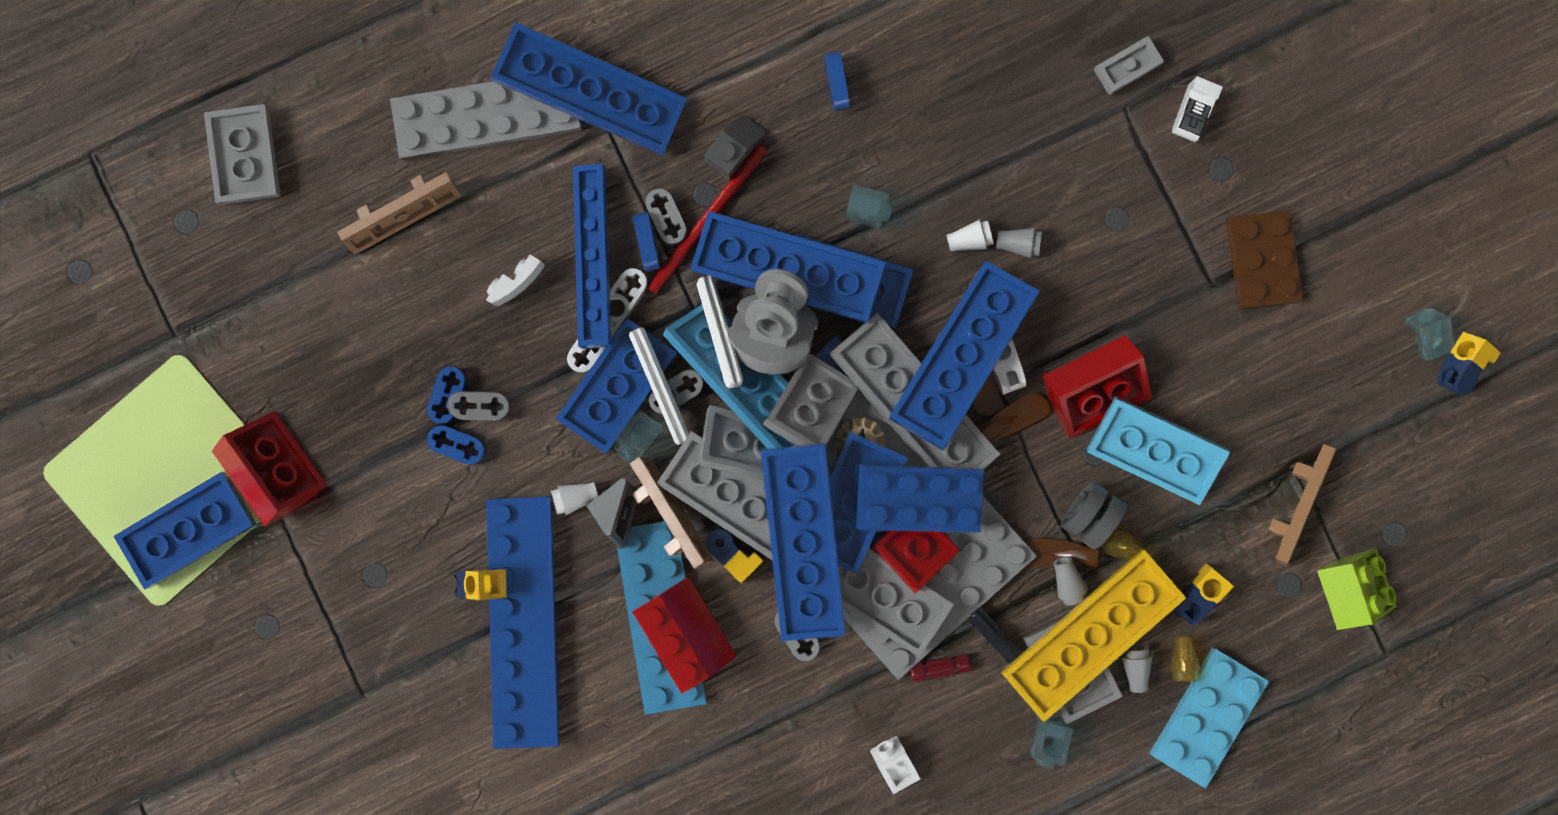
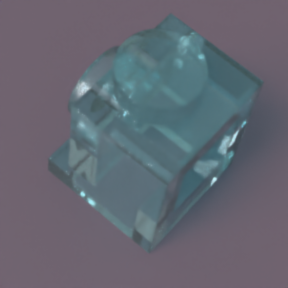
M1037 717V726L1030 755L1036 759L1037 765L1054 769L1055 764L1065 766L1073 729L1067 724L1048 719L1043 722ZM1046 738L1053 739V745L1049 748L1044 747Z

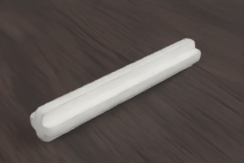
M709 276L701 277L697 282V288L725 385L729 389L740 387L741 383H743V376L735 349L728 339L729 329L715 281Z
M643 327L635 329L629 333V337L675 444H683L689 435L688 429Z

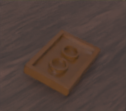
M1291 211L1244 215L1226 219L1238 309L1303 301Z

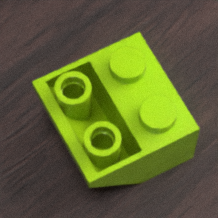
M1377 548L1329 562L1317 570L1337 630L1373 625L1397 607L1396 593L1389 586L1385 574L1386 564L1384 559L1379 556Z

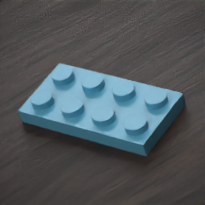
M1117 396L1114 397L1087 447V453L1198 505L1203 501L1230 454L1228 448Z
M1211 648L1149 754L1206 789L1269 681L1217 649Z

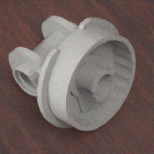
M780 269L768 270L759 276L755 285L756 294L742 299L737 305L738 313L733 320L732 327H729L728 339L735 349L737 359L748 368L765 374H783L799 368L808 359L814 330L818 326V319L814 312L805 305L808 289L797 275Z

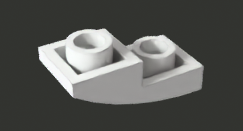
M529 255L527 260L523 258L514 271L516 275L514 280L502 274L500 279L495 278L487 290L489 296L486 300L496 307L508 302L524 291L540 274L545 265L532 255Z

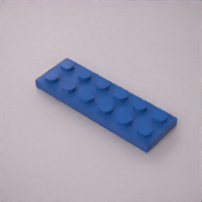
M517 22L514 23L491 75V81L662 156L687 98Z
M708 211L690 270L694 273L755 290L756 282L762 273L773 269L789 271L797 275L808 289L806 306L868 323L886 268V262Z
M984 261L894 407L889 419L944 451L1040 291L993 264Z
M826 444L761 449L781 641L845 636Z

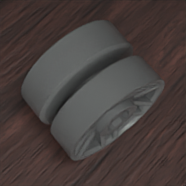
M1096 481L1090 482L1080 492L1061 522V527L1073 536L1081 533L1080 541L1093 550L1100 547L1108 539L1127 509V503L1114 494L1107 497L1108 490Z

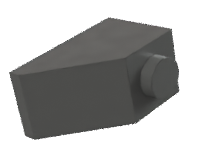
M742 114L722 131L705 153L706 164L730 181L767 132Z

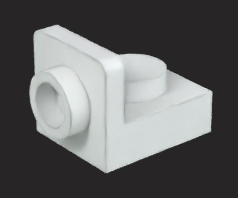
M897 736L883 741L877 747L871 749L870 753L893 794L920 780Z

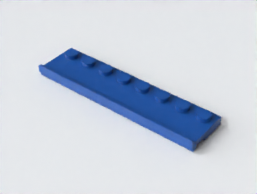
M552 497L486 499L488 570L506 569L507 598L489 599L493 749L559 747Z

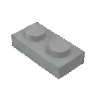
M1147 36L1097 65L1093 70L1107 93L1111 95L1159 67L1164 60L1150 37Z

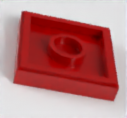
M888 531L872 546L877 554L914 593H917L961 551L944 532Z

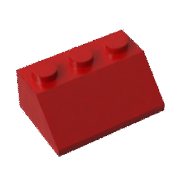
M1126 335L1042 375L1048 398L1070 439L1100 425L1115 396L1137 406L1152 399L1144 356Z
M275 411L224 434L211 451L265 527L292 513L328 486Z
M689 576L632 611L681 694L708 679L737 657Z

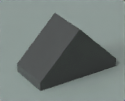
M620 479L586 505L604 534L621 549H625L637 505L636 500L632 496V493L637 489L627 479Z

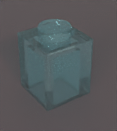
M853 185L844 220L880 229L882 221L888 222L893 204L887 203L889 193Z

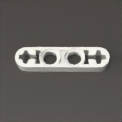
M638 269L625 270L610 290V303L614 300H620L625 305V311L621 316H611V339L624 320L630 316L647 290V278ZM637 275L640 277L638 281L641 287L639 289L635 287L631 289L628 295L633 300L629 303L624 296L616 293L619 289L625 293L629 287V284L626 282L627 278L634 279ZM577 339L568 353V364L578 373H588L605 347H597L599 350L596 354L593 350H590L586 357L590 360L587 366L581 364L577 367L578 360L574 358L577 353L583 354L587 349L578 347Z

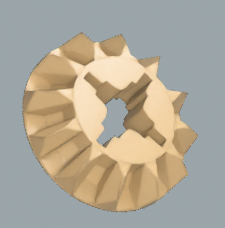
M851 419L844 423L837 432L835 440L837 453L840 455L850 432L859 436L861 430L864 429L865 439L885 447L884 433L877 423L869 419Z

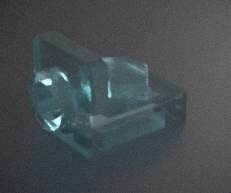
M1423 309L1418 311L1416 315L1406 318L1407 326L1416 330L1420 358L1429 361L1451 352L1454 347L1450 317L1435 309Z
M638 410L617 436L614 449L617 450L618 455L628 462L634 461L639 456L644 457V454L661 434L664 427Z

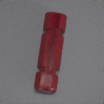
M966 654L957 655L953 660H951V657L926 661V665H922V662L910 669L912 681L916 683L925 681V677H929L932 680L953 676L954 672L957 671L958 674H964L971 671V663Z

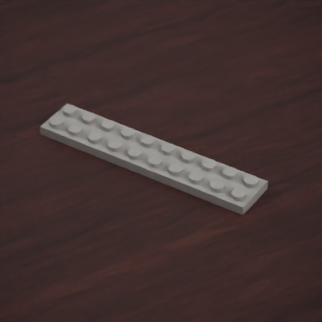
M691 431L657 484L772 560L764 480L700 466L699 460L703 438ZM869 548L857 574L839 567L843 607L910 652L921 657L954 604L925 585L917 593H914L890 566Z

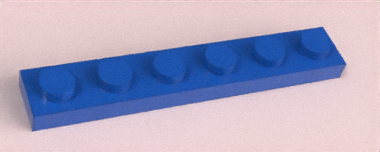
M603 163L573 166L578 347L581 349L612 346L606 167Z

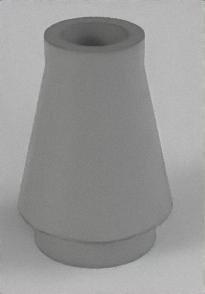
M1035 228L1009 231L998 230L996 249H1003L1031 258V255L1039 256L1042 232L1034 231Z
M1065 556L1055 560L1053 564L1056 572L1058 598L1063 600L1065 605L1081 603L1088 597L1086 593L1088 586L1073 564L1072 558Z
M1133 644L1121 655L1130 691L1135 693L1147 692L1149 690L1148 683L1153 654L1149 652V646L1144 644Z

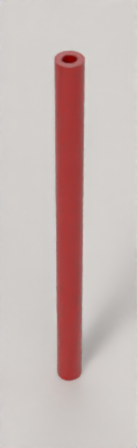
M758 144L648 285L647 289L657 295L699 241L708 211L720 214L768 152L764 146Z

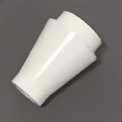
M979 219L953 233L946 234L951 252L987 249L986 246L994 244L988 220L980 222Z
M594 482L589 484L558 486V489L551 491L557 515L562 513L568 515L598 497Z

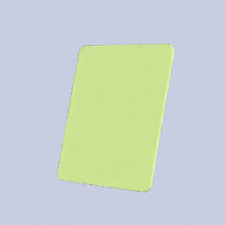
M175 355L167 360L53 458L44 468L45 480L154 605L168 603L254 528L252 527L146 590L143 589L113 537L218 473L226 472L211 451L224 434L245 425L195 366L182 355ZM233 483L256 524L260 523V519Z

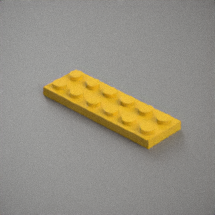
M1141 550L1001 671V673L1037 716L1045 722L1184 601L1186 597L1145 550Z

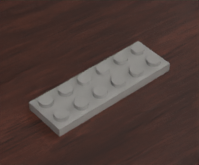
M493 81L390 98L398 153L402 161L582 131L580 119Z
M878 313L829 354L926 467L984 469L1000 455L967 415L961 421L944 451L889 419L891 412L919 369L921 362Z

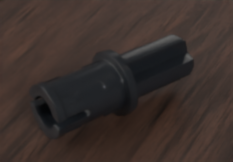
M983 607L977 608L970 614L971 616L968 619L986 638L984 642L991 644L1005 659L1007 664L1014 661L1021 654L1022 650L1004 632L1005 627L1003 625L999 626Z

